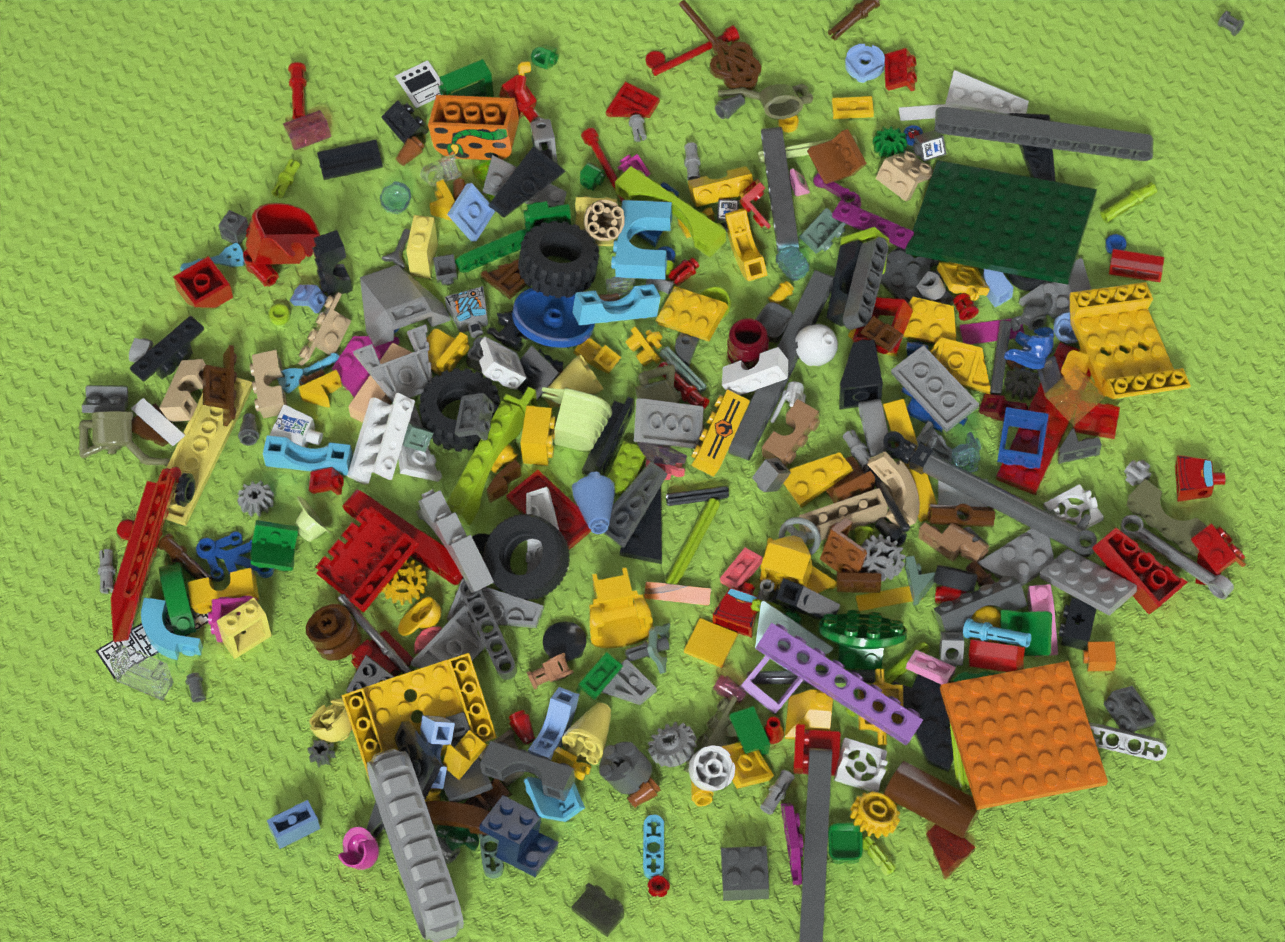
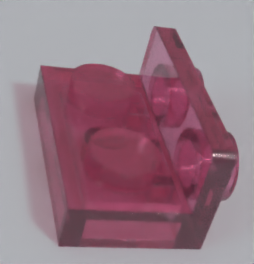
M320 110L283 123L284 130L290 138L294 150L331 137L327 120Z

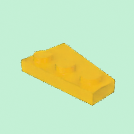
M839 452L788 469L791 474L783 484L802 508L853 472V469Z

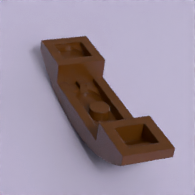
M425 801L432 824L469 828L470 833L488 835L480 831L479 828L490 811L456 802Z

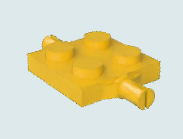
M939 262L937 270L951 292L956 294L960 292L967 293L971 300L974 299V301L979 298V295H988L990 288L977 267L951 262Z
M876 669V682L873 684L882 690L881 693L888 698L892 696L898 699L903 707V685H891L884 682V669ZM857 689L858 699H864V693ZM880 702L872 703L875 711H883V705ZM899 714L891 715L894 723H902V718ZM858 715L859 730L878 732V745H887L886 733Z

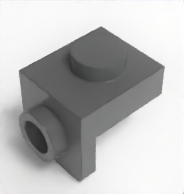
M453 254L433 258L437 283L441 282L442 285L453 284L454 280H458Z

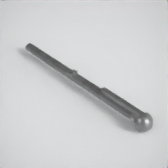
M345 594L340 595L338 601L346 607L353 618L381 648L382 653L386 654L403 674L411 672L412 670L353 603L349 601Z

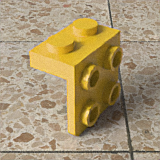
M433 329L426 338L427 342H429L428 359L431 362V371L439 376L444 371H453L457 363L469 350L468 336L462 332L456 338H453L439 329Z

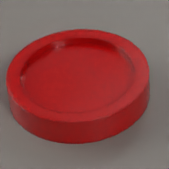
M659 51L648 53L645 58L646 65L653 69L664 64V54Z

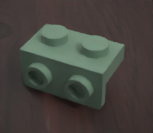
M825 208L799 238L814 253L817 254L821 250L825 252L833 245L831 240L834 237H840L846 230L844 226L846 224L832 218V212Z

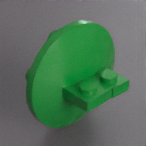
M847 610V614H825L824 618L819 622V633L839 644L838 662L848 669L881 670L883 649L900 644L907 639V629L903 625V621L882 617V613L869 612L868 615L860 614L858 610Z

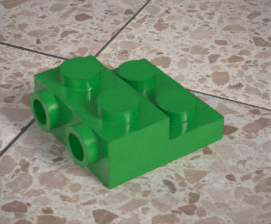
M547 201L535 202L527 205V210H523L524 224L527 232L535 226L539 227L544 222L549 224L551 221H557V223L564 221L572 225L569 204L556 205L549 208Z

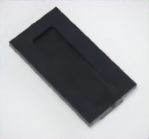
M376 140L317 152L320 163L319 167L321 168L324 180L383 168L380 157L381 153L379 152Z

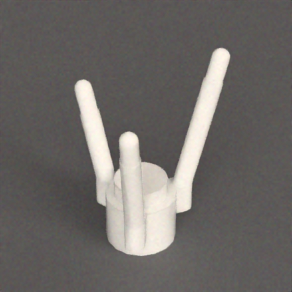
M795 381L788 383L787 390L783 391L782 398L771 418V423L775 422L786 399L790 403V407H793L797 399L805 403L806 395L803 394V384Z

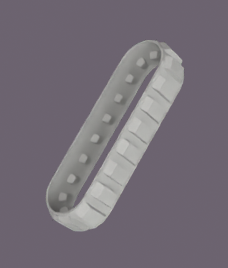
M396 749L374 754L372 760L367 762L370 785L419 931L424 940L430 939L434 942L456 937L459 929H462L464 926L460 904L411 760L406 751L400 752Z

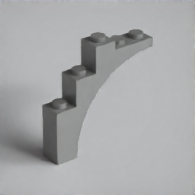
M432 489L423 493V499L418 501L421 509L417 510L416 513L419 519L424 520L440 538L457 565L470 592H476L492 584L494 581L471 535H466L456 513H451L441 490L434 492Z

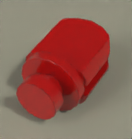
M692 257L688 261L684 259L680 265L670 272L668 277L671 281L675 280L674 284L676 286H680L691 275L694 276L696 274L699 264Z

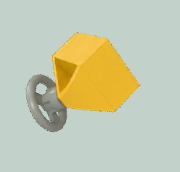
M794 517L786 520L781 525L779 539L769 542L761 564L764 580L768 579L778 584L784 578L806 587L812 571L811 555L818 550L821 543L820 532L814 523L805 518ZM793 524H803L811 531L805 533L798 531ZM786 530L791 534V536L785 537ZM814 538L813 546L808 549L806 546L807 540Z

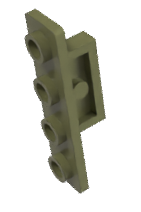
M733 695L720 700L717 705L718 710L716 714L706 724L707 730L696 742L697 747L694 754L704 747L712 745L722 747L737 743L738 737L728 716L737 697ZM692 756L686 761L687 765L685 766L684 771H686L687 773L689 772V762Z

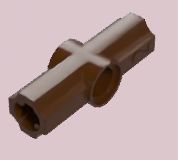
M965 503L957 506L930 504L927 519L929 524L951 525L953 523L961 528L964 526L993 527L995 511L991 507L969 506ZM957 512H962L965 515V519H960Z

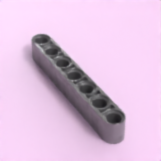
M782 127L761 129L778 255L799 253Z

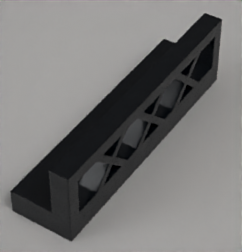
M627 397L625 404L614 401L611 407L612 415L594 444L593 449L590 451L582 468V474L588 475L591 472H599L601 476L605 475L634 413L633 398Z

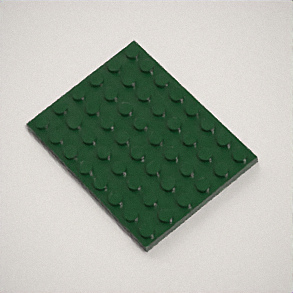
M937 160L912 230L914 235L906 247V254L1068 285L1096 199L1097 189Z

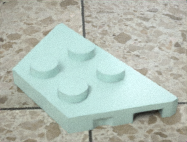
M764 600L761 602L755 648L770 624L776 625L778 623L788 630L787 633L793 637L797 635L807 642L806 645L812 649L814 647L818 648L825 654L833 650L831 645ZM778 642V647L780 644H782L784 647L789 649V645L787 642ZM797 654V659L804 663L808 662L805 654Z

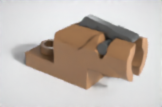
M925 522L919 528L918 538L952 562L961 555L963 558L978 563L985 558L989 551V545L970 527L961 528L952 523L942 534L938 528L933 525L930 526Z

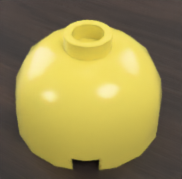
M342 699L330 701L332 705L328 707L322 705L310 718V729L320 740L332 743L343 741L350 735L352 727Z

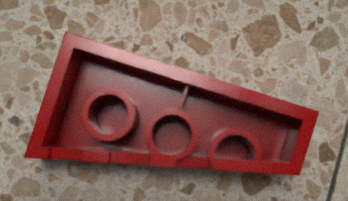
M1115 528L1094 545L1092 549L1113 573L1137 585V592L1132 596L1149 615L1188 582L1183 578L1177 577L1172 573V569L1160 564L1154 559L1155 557L1152 554L1144 552L1138 547L1139 544Z

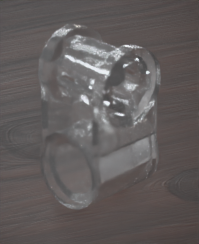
M448 155L424 166L420 173L422 180L431 186H436V182L442 179L446 182L460 177L462 173L456 165V156ZM431 171H435V177L428 180V174Z

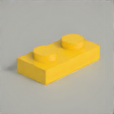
M872 96L832 98L833 119L873 117Z

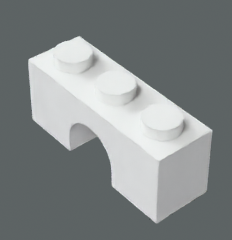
M777 347L760 353L759 362L752 369H748L742 361L724 366L722 386L726 391L728 389L738 395H743L788 378V359Z

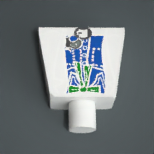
M283 405L269 436L286 437L293 443L307 448L309 442L320 445L323 433L314 431V421L310 416L287 405Z

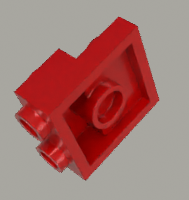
M386 630L382 631L380 635L409 667L414 658ZM367 639L351 654V662L357 670L365 655H367L394 677L401 673L391 659L382 653L381 648L374 640L369 641Z

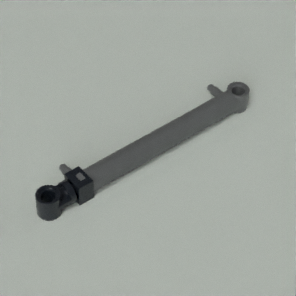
M891 431L884 436L883 452L886 451L892 459L897 458L909 464V468L919 474L925 473L1073 549L1075 553L1082 557H1089L1094 553L1092 547L1096 545L1097 538L1092 531L1086 530L1091 519L1089 514H1085L1078 526L1075 527L933 454V448L938 440L934 435L925 446L921 443L916 445L904 439L903 435L896 431ZM891 442H895L899 446L896 448H892L888 444ZM1084 540L1088 541L1090 543V546L1084 547L1080 544V542Z

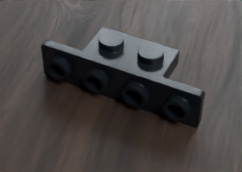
M189 316L130 367L131 372L143 382L155 372L162 380L167 375H171L182 360H188L191 357L193 351L190 342L205 330L204 326L192 316Z

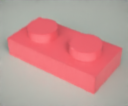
M745 547L720 577V583L729 588L741 590L743 583H746L762 564L763 557Z

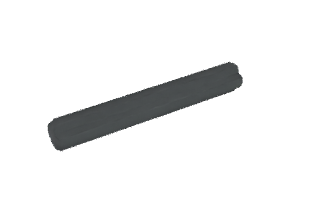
M1002 320L999 326L990 393L992 395H1001L1006 365L1004 355L1008 350L1011 329L1010 321Z

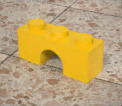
M744 166L728 170L727 176L720 179H709L707 176L688 180L690 197L696 207L715 203L718 200L739 197V194L753 182L752 173Z
M248 568L230 572V584L221 591L214 589V585L209 577L189 581L190 605L195 613L207 614L212 610V599L220 597L240 598L242 596H251L259 600L257 579L252 569Z

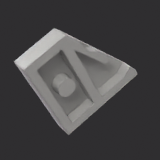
M626 659L621 663L623 668L602 693L641 705L657 692V688Z

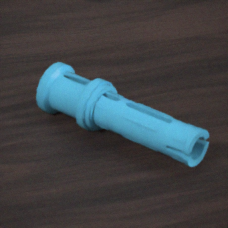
M970 618L964 624L963 636L965 638L974 637L985 642L995 640L1026 648L1031 643L1030 633L993 627L989 622L984 624L978 623Z

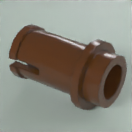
M319 369L308 376L303 375L299 379V384L302 386L325 375L322 369Z

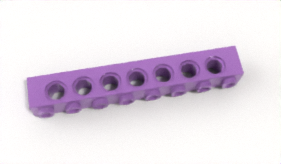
M770 624L757 644L756 650L902 744L907 745L923 721V719L919 718L920 714L911 708L905 709L900 705L901 702L892 696L888 698L881 693L882 690L876 685L866 684L862 681L863 678L855 672L849 673L843 669V664L837 660H829L825 657L826 654L818 648H810L806 645L807 642L797 635L793 637L787 633L788 630L781 624ZM778 642H787L789 649L787 651L780 650ZM797 654H805L808 658V662H799L797 660ZM818 665L824 666L827 674L819 675L815 667ZM837 677L843 678L846 685L838 687L834 679ZM861 690L864 693V699H856L853 691ZM880 702L883 705V711H875L872 703ZM899 714L902 718V723H894L891 715Z

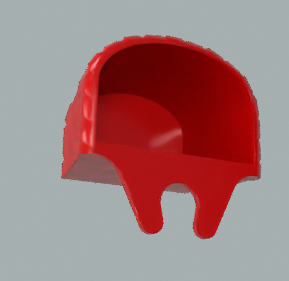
M269 203L261 205L254 210L246 247L254 265L300 264L306 256L311 257L313 255L312 247L315 246L313 238L321 235L313 218L304 209L285 203Z

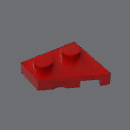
M625 82L605 113L608 117L641 115L642 118H650L660 103V99Z

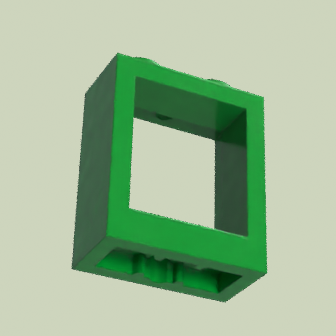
M483 59L439 77L440 86H438L441 95L494 97L492 73ZM478 81V83H475V84H473V85H471V86H468V87H466V88H463V89H461V90H459V91H456V92H454V93L451 94L452 91H455V90H457V89H460V88H462V87H464V86H467V85H469V84H471V83H474V82Z

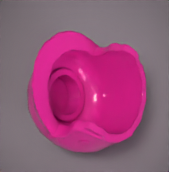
M354 827L345 834L343 839L344 852L338 854V857L348 867L365 870L376 863L380 852L379 845L369 831L362 827Z

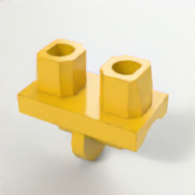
M636 326L632 328L631 332L633 335L625 342L633 352L641 346L644 348V350L636 355L639 362L643 366L652 361L656 364L659 363L661 359L652 346H655L656 349L662 346L660 344L662 339L661 333H652L651 330H647L645 334L648 337L645 338Z

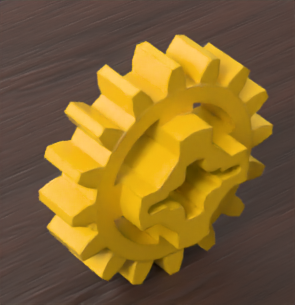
M414 560L410 564L406 561L393 576L391 585L388 583L382 590V593H385L386 599L391 598L394 604L397 600H400L401 605H404L406 600L412 604L413 598L420 599L419 593L425 594V586H427L426 572L422 571L421 565L415 567ZM418 578L417 585L414 586V583L416 582V579Z

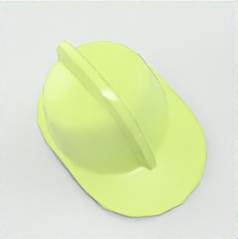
M298 496V502L303 508L296 519V526L299 527L298 533L309 542L318 538L325 531L331 533L323 525L311 506L302 497Z

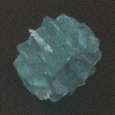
M792 245L781 249L776 255L778 268L782 270V273L787 278L793 281L802 279L809 271L807 259L803 256V253Z

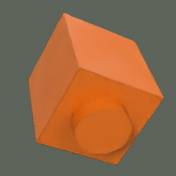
M1115 641L1088 642L1087 648L1083 650L1082 654L1083 663H1087V671H1114L1116 665Z

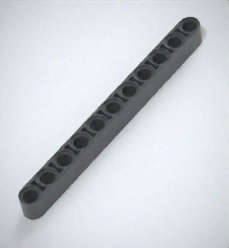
M939 107L935 111L934 129L940 134L1138 161H1148L1153 158L1154 138L1148 134L951 107Z
M818 270L814 271L778 345L779 349L788 359V378L756 390L730 444L729 454L748 461L751 459L799 359L796 351L798 348V341L795 342L796 336L804 327L816 324L832 291L834 276Z
M810 748L799 942H823L832 749Z

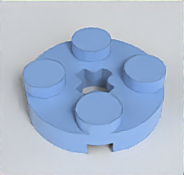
M858 44L848 50L845 68L849 75L856 78L858 82L864 83L867 80L875 79L884 71L885 56L878 47ZM861 60H864L865 62H866V61H869V62H868V64L865 65V64H862V63H861Z

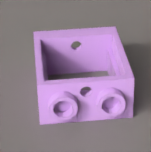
M782 644L779 645V649H780V650H782V651H787V650H788V649H787L786 647H784ZM765 655L740 687L769 711L776 714L803 679L797 677L776 703L751 682L769 661L770 658Z

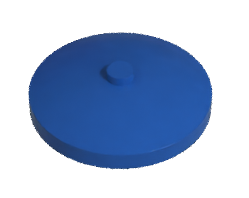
M531 288L522 292L514 302L512 318L515 326L527 338L542 345L558 348L579 345L592 335L595 323L588 325L578 324L572 312L575 294L570 298L565 296L555 298V296L551 295L547 297L542 292L537 293Z

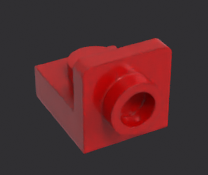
M333 467L310 472L309 491L312 494L333 491L336 495L342 494L344 479Z

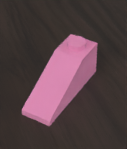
M1051 584L1029 586L1027 594L1029 612L1048 611L1052 613L1051 653L1049 656L1058 655Z

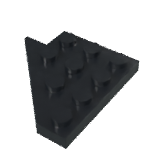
M918 674L912 688L903 685V707L907 710L909 708L915 710L920 714L919 718L923 719L914 735L927 763L949 772L954 756L950 720L940 691L941 684ZM895 681L893 683V685H903Z

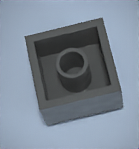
M767 846L721 848L723 901L769 899Z

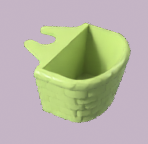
M543 387V392L558 396L542 394L543 398L561 404L555 426V444L580 451L592 450L612 415L611 406L602 398L569 388L554 389Z

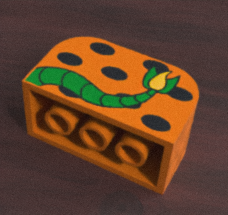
M436 95L428 127L434 148L446 157L491 160L493 155L503 160L511 154L519 124V115L515 98Z

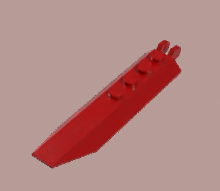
M179 467L163 469L156 483L146 482L110 598L114 642L129 640L153 558L157 552V545L162 536L165 519L168 516L169 506L174 497V490L178 483V478L182 474Z

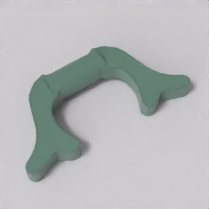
M669 623L663 624L662 627L654 626L649 629L647 650L649 656L656 663L660 674L666 673L667 658L661 657L658 654L657 638L658 634L661 637L669 638Z

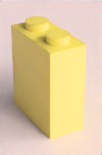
M414 215L406 248L410 275L412 277L431 279L434 266L433 258L436 256L438 247L434 217Z

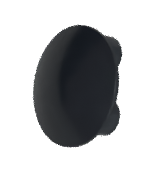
M563 621L555 623L546 630L543 636V648L550 659L562 653L566 654V661L578 659L583 655L586 647L584 631L572 622Z

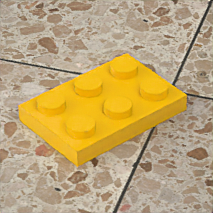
M674 286L655 321L658 325L709 342L728 309V305L725 302Z

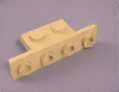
M337 292L326 299L324 303L326 308L315 321L317 326L309 333L307 346L305 345L299 353L301 358L298 364L301 366L310 359L315 347L328 355L336 353L351 320L334 310L342 295L341 293Z

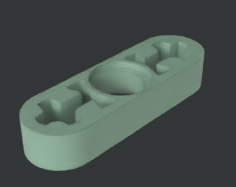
M479 834L484 874L488 878L496 879L504 871L503 861L496 858L499 840L490 835ZM489 841L497 844V848L493 851H487L484 846ZM490 858L495 860L496 871H491V868H489L491 867Z

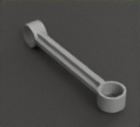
M1128 515L1123 518L1121 532L1132 540L1139 539L1206 584L1210 592L1217 598L1224 600L1233 591L1234 586L1228 578L1223 575L1215 576L1145 529L1140 517ZM1128 523H1134L1139 526V530L1131 532L1125 529L1124 526Z

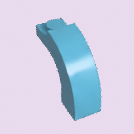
M144 597L141 621L147 639L153 648L162 655L178 660L180 652L187 656L201 655L203 646L200 638L175 635L165 628L168 613L166 601Z

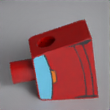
M1177 455L1175 462L1177 502L1212 496L1214 485H1225V472H1213L1211 460Z
M743 583L741 590L730 588L713 613V623L752 638L758 611L752 610L751 605L754 599L759 600L757 596L753 595L755 587L750 583Z

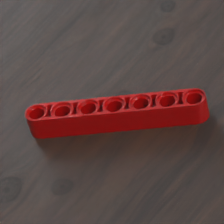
M358 489L355 490L342 505L343 509L354 519L364 507L367 509L370 506L373 507L388 521L419 543L411 557L455 586L459 585L462 579H464L445 546Z

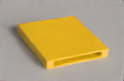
M700 618L684 649V653L722 668L737 639L738 633Z

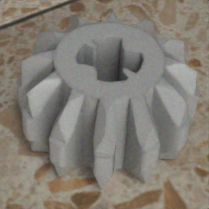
M261 480L257 484L251 481L250 486L244 484L243 490H239L237 501L243 513L248 512L251 517L257 513L260 517L261 512L268 513V507H273L274 494L268 484L263 485Z

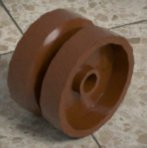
M330 604L320 608L308 619L305 627L306 635L318 653L328 661L346 658L356 650L362 639L361 629L346 607L340 604Z

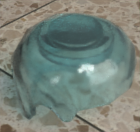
M394 181L391 185L384 187L380 195L381 207L386 212L392 214L404 212L408 209L411 202L410 189L406 184Z

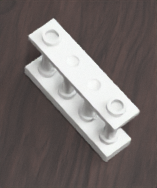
M400 393L395 394L392 405L375 397L370 398L347 477L362 484H369L373 472L388 480H392L414 407V400Z

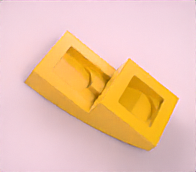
M590 337L585 342L579 344L573 352L576 356L581 354L588 364L608 374L621 359L606 345L601 347Z

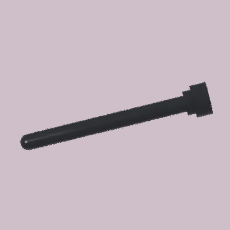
M866 464L862 469L863 474L869 471L875 476V486L877 489L880 488L888 508L900 528L904 532L909 531L910 526L885 484Z

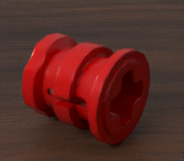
M961 293L953 300L960 320L967 321L978 314L979 310L969 294Z

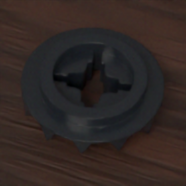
M183 473L178 478V483L176 484L175 501L178 506L185 507L191 502L195 493V480L191 473Z

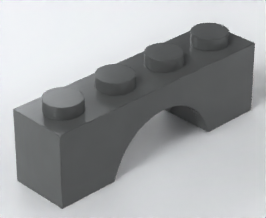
M1005 576L996 583L983 585L977 591L964 593L959 598L942 602L933 609L941 632H963L966 620L984 606L995 605L1003 610L1015 611L1027 606L1021 583L1014 576Z
M490 741L480 762L482 774L501 781L516 772L532 773L541 780L544 795L564 802L575 781L574 769L568 764H559L547 757L532 755L523 749L516 750L502 742L495 743Z

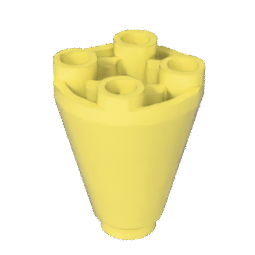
M581 354L574 358L548 387L554 389L569 388L592 395L604 389ZM547 392L544 393V394H548V395H551V396H556V397H558L557 395L552 394V393H547ZM544 398L550 408L561 406V404Z
M601 702L593 705L564 733L562 737L564 748L569 753L577 756V759L589 762L592 765L598 764L603 757V751L606 746L611 720L610 707Z

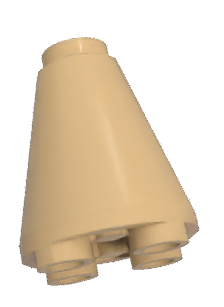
M610 200L593 202L584 214L585 229L591 237L599 241L615 239L624 227V211L617 203Z

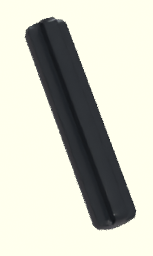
M728 486L667 493L666 503L668 506L709 501L711 498L715 500L725 499L729 497Z

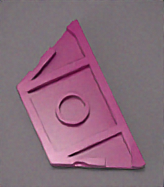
M353 336L332 367V370H337L343 386L354 398L370 374L354 356L353 351L372 344L380 362L392 343L396 345L400 343L398 337H394L393 341L374 347L369 336Z

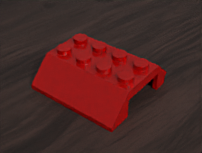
M371 506L369 509L364 507L355 517L361 523L359 527L351 522L341 536L347 542L344 544L338 539L329 549L328 553L334 558L330 560L324 555L315 566L318 569L316 574L340 594H345L349 601L363 612L367 610L419 546L418 542L397 528Z

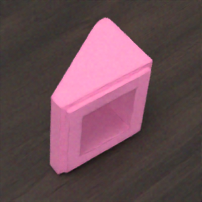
M790 169L789 180L796 197L810 193L804 176L795 169Z

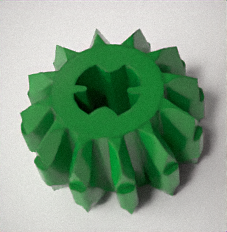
M892 125L889 129L883 126L881 131H877L873 138L875 153H879L880 158L884 156L888 158L901 152L904 153L907 147L905 133H901L900 128L894 130Z

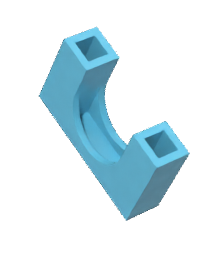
M623 200L624 227L618 235V240H614L613 251L616 253V256H612L611 267L615 269L616 277L665 280L667 268L666 250L640 249L633 246L629 240L641 231H671L672 202Z

